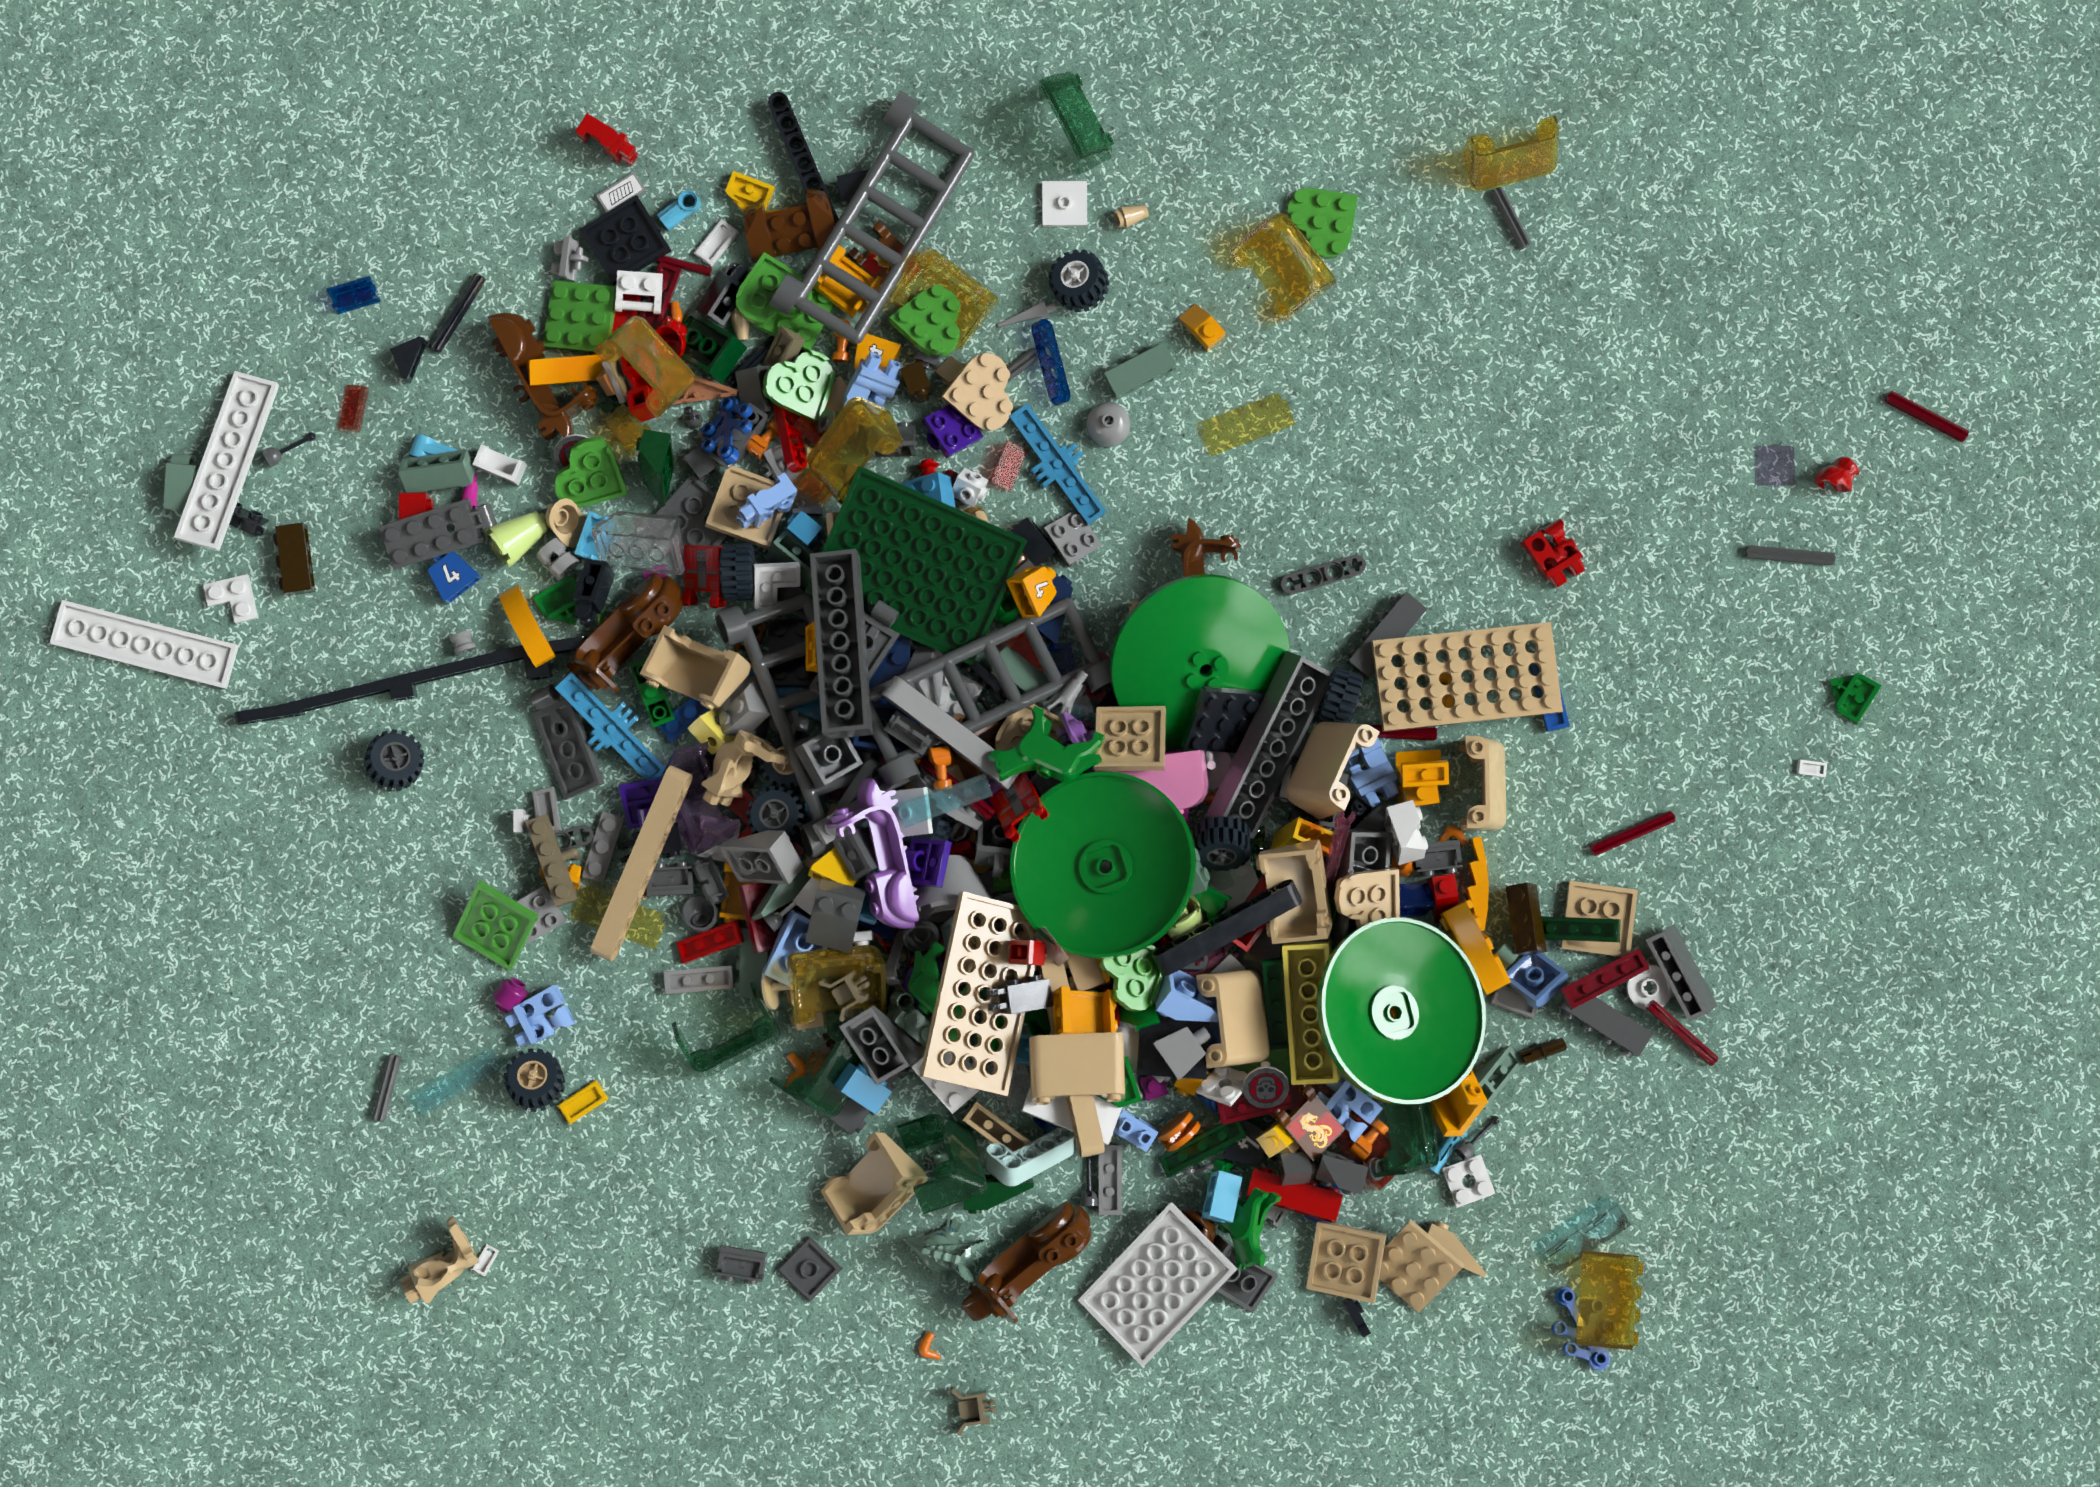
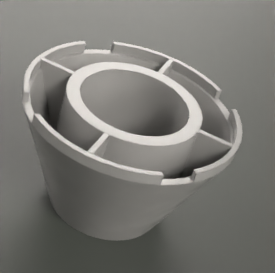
M949 855L942 888L913 886L917 888L914 896H919L915 901L919 919L931 921L937 928H940L942 924L955 914L961 891L991 898L969 858L961 855Z

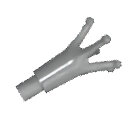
M1080 670L1075 679L1072 678L1060 693L1047 701H1043L1042 705L1045 706L1053 702L1046 706V709L1054 710L1062 703L1063 705L1058 715L1059 719H1061V714L1064 712L1070 714L1073 703L1083 687L1082 683L1088 674Z

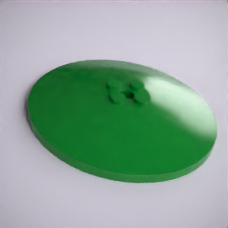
M1199 574L1168 582L1145 596L1128 614L1117 633L1110 660V678L1116 701L1119 707L1166 706L1165 746L1184 750L1180 743L1202 686L1260 690L1265 695L1285 652H1290L1285 626L1275 608L1262 594L1237 579L1222 575ZM1208 664L1211 666L1207 674H1200V668L1203 665Z
M1092 772L1078 775L1069 782L1057 784L1043 794L1040 800L1047 809L1049 816L1041 820L1032 811L1023 818L1017 830L1021 838L1013 843L1010 858V874L1014 895L1030 925L1053 945L1055 943L1041 930L1043 926L1063 950L1082 957L1109 959L1133 954L1150 946L1164 936L1173 927L1186 908L1196 875V853L1192 834L1187 822L1175 804L1164 793L1148 782L1118 772ZM1110 861L1112 863V869L1109 873L1101 872L1100 866L1102 862Z
M1394 917L1380 919L1367 923L1348 934L1333 950L1323 969L1317 998L1318 1021L1322 1038L1335 1065L1359 1090L1375 1099L1390 1104L1414 1105L1430 1102L1448 1094L1470 1073L1477 1061L1484 1041L1486 1028L1485 1001L1479 979L1472 964L1460 947L1446 934L1427 923L1415 919ZM1391 1007L1397 1011L1395 1019L1390 1016L1389 1011Z

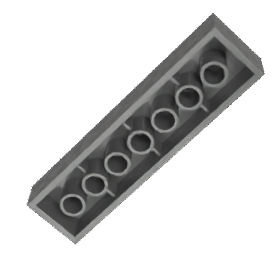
M856 549L811 553L810 563L822 734L826 739L873 735L860 556Z
M1289 651L1285 652L1206 816H1231L1234 819L1238 818L1241 822L1247 824V827L1250 828V837L1254 839L1328 688L1333 673L1302 656Z

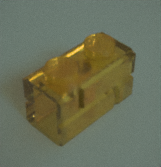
M622 404L604 419V423L633 458L638 456L639 451H636L638 437L642 438L644 429L651 430V428L646 423L642 426L637 418L629 412V408L625 404Z

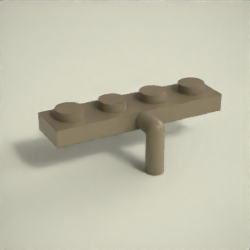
M548 814L525 821L555 906L558 908L579 900L565 860L570 858L579 860L581 853L576 848L561 852Z

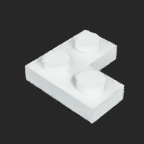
M799 562L754 564V609H761L777 603V588L800 587Z
M248 574L203 585L208 607L230 603L236 624L259 619Z

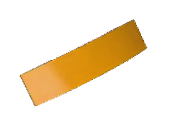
M519 585L498 595L513 629L534 666L538 667L556 657L532 614Z

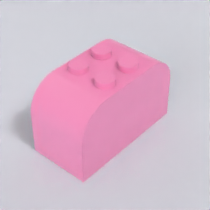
M1202 750L1165 755V770L1110 771L1131 775L1155 786L1175 804L1181 814H1184L1183 809L1199 805L1205 799L1209 789L1205 752Z

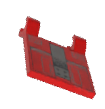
M683 545L684 592L681 599L683 606L697 605L698 598L695 591L712 592L709 601L710 607H725L726 601L723 598L720 583V551L722 546Z
M1027 772L1020 773L1008 790L1001 788L989 798L1004 829V835L1008 839L1011 838L1013 843L1021 838L1014 825L1033 811L1041 820L1049 816Z

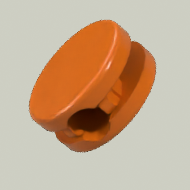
M1189 1110L1178 1114L1157 1134V1139L1160 1142L1162 1141L1164 1148L1168 1152L1180 1148L1200 1129L1201 1124L1198 1120L1191 1121L1193 1114Z

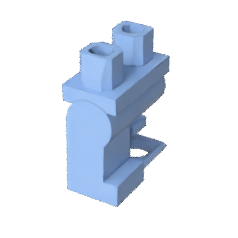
M870 352L865 360L861 358L859 366L842 396L843 407L859 413H863L864 410L867 414L884 419L886 397L892 398L894 396L896 388H898L900 383V362L889 360L886 367L880 366L881 356L874 352Z
M785 472L777 476L775 486L768 490H760L756 497L754 494L747 497L745 505L739 508V515L736 518L743 529L752 524L758 528L764 521L773 516L775 509L779 512H789L791 510L798 490Z
M1379 738L1368 748L1360 747L1359 750L1357 748L1352 751L1344 769L1349 775L1351 774L1348 781L1355 793H1358L1372 807L1380 804L1376 793L1383 790L1387 799L1398 796L1399 790L1396 784L1398 778L1382 749ZM1358 755H1360L1367 770L1361 769V766L1358 764Z
M552 985L513 1007L514 1011L505 1016L509 1027L521 1023L524 1031L515 1035L519 1046L530 1043L536 1044L554 1035V1029L560 1026L569 1027L576 1024L567 1005L560 1007L566 1001L558 985ZM560 1007L550 1019L546 1017L545 1013Z
M1340 1078L1338 1083H1325L1335 1092L1330 1098H1327L1320 1091L1317 1093V1096L1340 1124L1348 1130L1350 1139L1356 1142L1368 1126L1363 1122H1355L1349 1117L1351 1110L1368 1124H1371L1383 1108L1346 1079L1343 1081Z
M1123 1108L1113 1131V1134L1117 1137L1126 1139L1145 1152L1148 1151L1159 1133L1154 1126L1139 1117L1136 1119L1134 1115Z

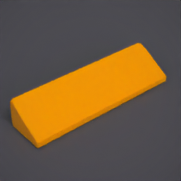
M612 354L529 360L526 364L529 386L598 381L596 377L604 369L601 362Z

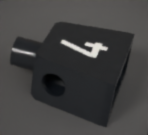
M1242 1120L1249 1137L1226 1148L1222 1157L1260 1165L1263 1157L1269 1158L1256 1140L1264 1130L1247 1120ZM1279 1153L1269 1159L1276 1161Z

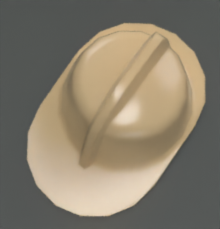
M564 498L556 503L548 504L545 514L547 526L564 545L572 548L577 547L586 517L571 499Z

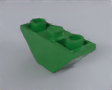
M646 657L629 664L653 728L675 720L665 687L659 686L654 688L646 683L647 679L640 674L648 658Z

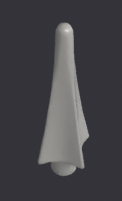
M1043 300L1020 314L997 323V327L1001 328L1024 321L1050 317L1049 313L1057 311L1055 303L1045 304Z

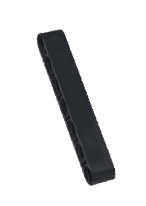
M774 92L768 99L770 111L803 189L807 193L809 183L818 182L819 186L815 190H821L826 193L834 222L837 223L839 218L790 102L784 93ZM777 101L785 103L782 108L777 109L773 107ZM786 121L793 122V126L789 129L782 127ZM795 141L802 143V146L798 149L791 148V144ZM804 161L811 163L808 169H801L799 165Z
M1292 879L1284 880L1156 949L1151 956L1161 976L1171 975L1297 907L1303 900Z

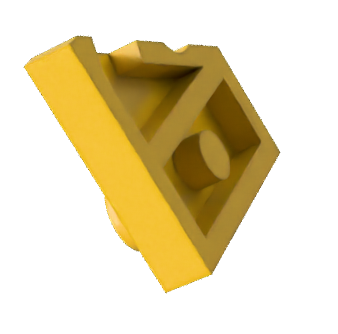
M733 171L725 193L743 213H745L748 206L762 198L765 211H767L776 188L770 184Z

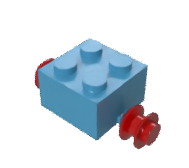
M934 459L921 461L917 469L922 470V474L918 478L900 483L955 507L951 477L935 470V468L939 467V463L934 462Z

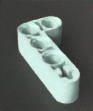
M1059 1127L1014 1152L1001 1143H992L986 1149V1169L1006 1186L1019 1185L1072 1156L1075 1146L1074 1132Z

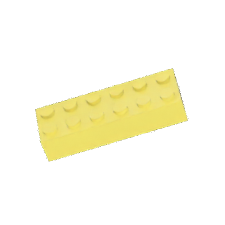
M1331 940L1289 942L1282 945L1292 1085L1338 1083L1340 1080V1070L1333 1062L1324 1044L1317 1011L1320 979L1327 960L1332 954Z

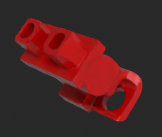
M588 113L575 131L577 137L582 139L585 144L589 137L600 143L605 153L618 164L622 160L632 166L638 157V153L635 151L636 147L630 144L627 135L622 132L618 135L613 128Z
M1561 519L1556 520L1520 543L1535 563L1545 580L1549 579L1555 588L1567 582L1562 573L1563 569L1568 567L1573 577L1585 571L1581 561L1583 555L1572 538H1565L1564 523ZM1544 534L1553 537L1552 541L1556 544L1554 548L1550 546Z

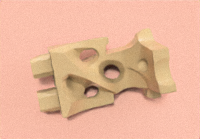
M739 730L734 740L723 743L718 749L714 759L713 776L702 782V786L707 788L703 799L711 805H717L719 802L722 805L730 806L734 797H743L742 783L751 772L753 767L752 758L754 756H758L766 762L778 764L785 763L788 757L772 747L771 742L748 731Z
M454 1216L446 1220L453 1239V1249L451 1252L445 1255L444 1251L421 1261L413 1262L407 1267L409 1274L399 1279L404 1289L403 1292L410 1304L421 1298L425 1304L430 1303L437 1292L462 1274L464 1269L472 1267L479 1262L475 1251Z

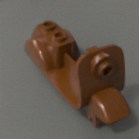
M496 313L488 316L489 322L497 335L492 342V346H496L495 351L500 353V357H509L523 385L515 386L513 388L514 392L523 390L525 394L519 398V401L525 403L531 398L542 417L541 422L537 425V428L541 429V436H544L545 440L550 441L558 433L563 437L573 435L574 427L571 419L583 410L587 411L596 406L595 402L598 400L597 391L592 386H588L585 381H582L584 390L579 393L574 387H571L575 397L566 405L560 406L549 385L529 386L526 364L529 360L545 358L543 352L546 351L541 339L536 340L533 335L536 329L531 320H525L523 316L513 313Z
M1188 518L1186 535L1173 534L1170 537L1173 542L1171 545L1173 550L1181 552L1184 577L1205 574V553H1221V560L1223 563H1226L1225 556L1228 553L1234 555V561H1238L1237 552H1241L1242 548L1241 544H1239V539L1234 538V535L1220 536V540L1204 539L1201 528L1191 518ZM1205 664L1200 668V670L1207 668L1210 665Z
M658 573L651 574L578 646L572 657L573 663H568L566 666L569 669L568 673L572 671L589 690L592 688L597 690L602 688L605 692L616 695L619 689L609 678L616 673V670L650 636L659 634L664 625L669 626L681 612L683 603L679 585L670 576L662 578Z
M1067 1201L1061 1203L981 1270L976 1277V1285H970L968 1288L971 1293L963 1300L962 1309L973 1321L983 1320L993 1314L996 1318L1000 1316L1002 1319L1015 1324L1018 1319L1009 1307L1017 1302L1016 1298L1053 1267L1069 1262L1088 1245L1092 1236V1230L1090 1228V1217L1081 1206L1073 1207Z

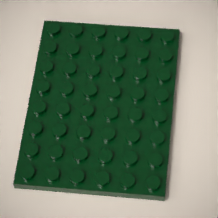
M859 465L822 552L856 549L861 563L865 613L870 615L877 602L881 600L900 612L894 624L890 627L892 630L946 654L987 634L1008 586L1006 580L1012 577L1028 539ZM810 578L805 593L813 596L812 578ZM974 655L964 660L963 662L973 666L977 655Z

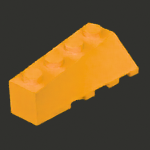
M1466 900L1440 913L1442 919L1439 922L1445 932L1449 931L1453 938L1452 940L1467 956L1477 974L1483 995H1488L1507 985L1511 980L1499 956L1496 953H1492L1491 950L1494 948L1490 938L1486 933H1481L1480 930L1483 924L1474 912L1471 913L1470 908L1474 907L1471 900Z

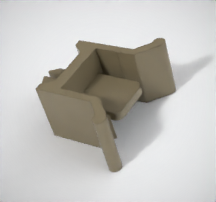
M855 970L835 982L827 980V978L819 981V985L831 988L845 980L844 984L832 990V995L838 1005H843L853 998L856 999L842 1008L839 1018L841 1022L848 1018L847 1013L850 1007L857 1003L861 1004L869 999V994L861 990L868 988L870 983L867 981L858 986L867 977L860 976L855 981Z
M955 1386L952 1387V1394L960 1400L977 1398L958 1403L960 1418L980 1417L978 1419L964 1420L958 1428V1436L962 1435V1431L966 1426L990 1424V1417L984 1412L993 1413L997 1409L996 1406H991L996 1405L995 1400L989 1399V1401L983 1402V1399L986 1397V1391L962 1394Z

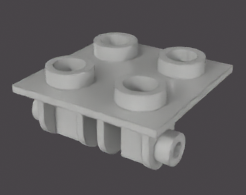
M1076 509L1044 527L1046 536L1050 537L1054 543L1053 546L1058 549L1057 552L1064 558V563L1070 567L1077 563V560L1102 546L1090 526L1086 524Z
M544 885L516 901L539 915L526 942L527 944L567 922L560 909L555 906L549 889L545 888Z

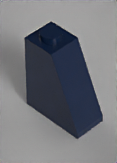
M1056 574V577L1052 580L1056 589V595L1049 605L1064 598L1071 599L1073 592L1072 582L1065 575L1058 576ZM1065 614L1036 626L1039 633L1054 646L1059 641L1066 617Z

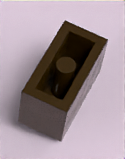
M922 361L901 368L902 379L911 402L916 401L918 404L929 400L932 390Z

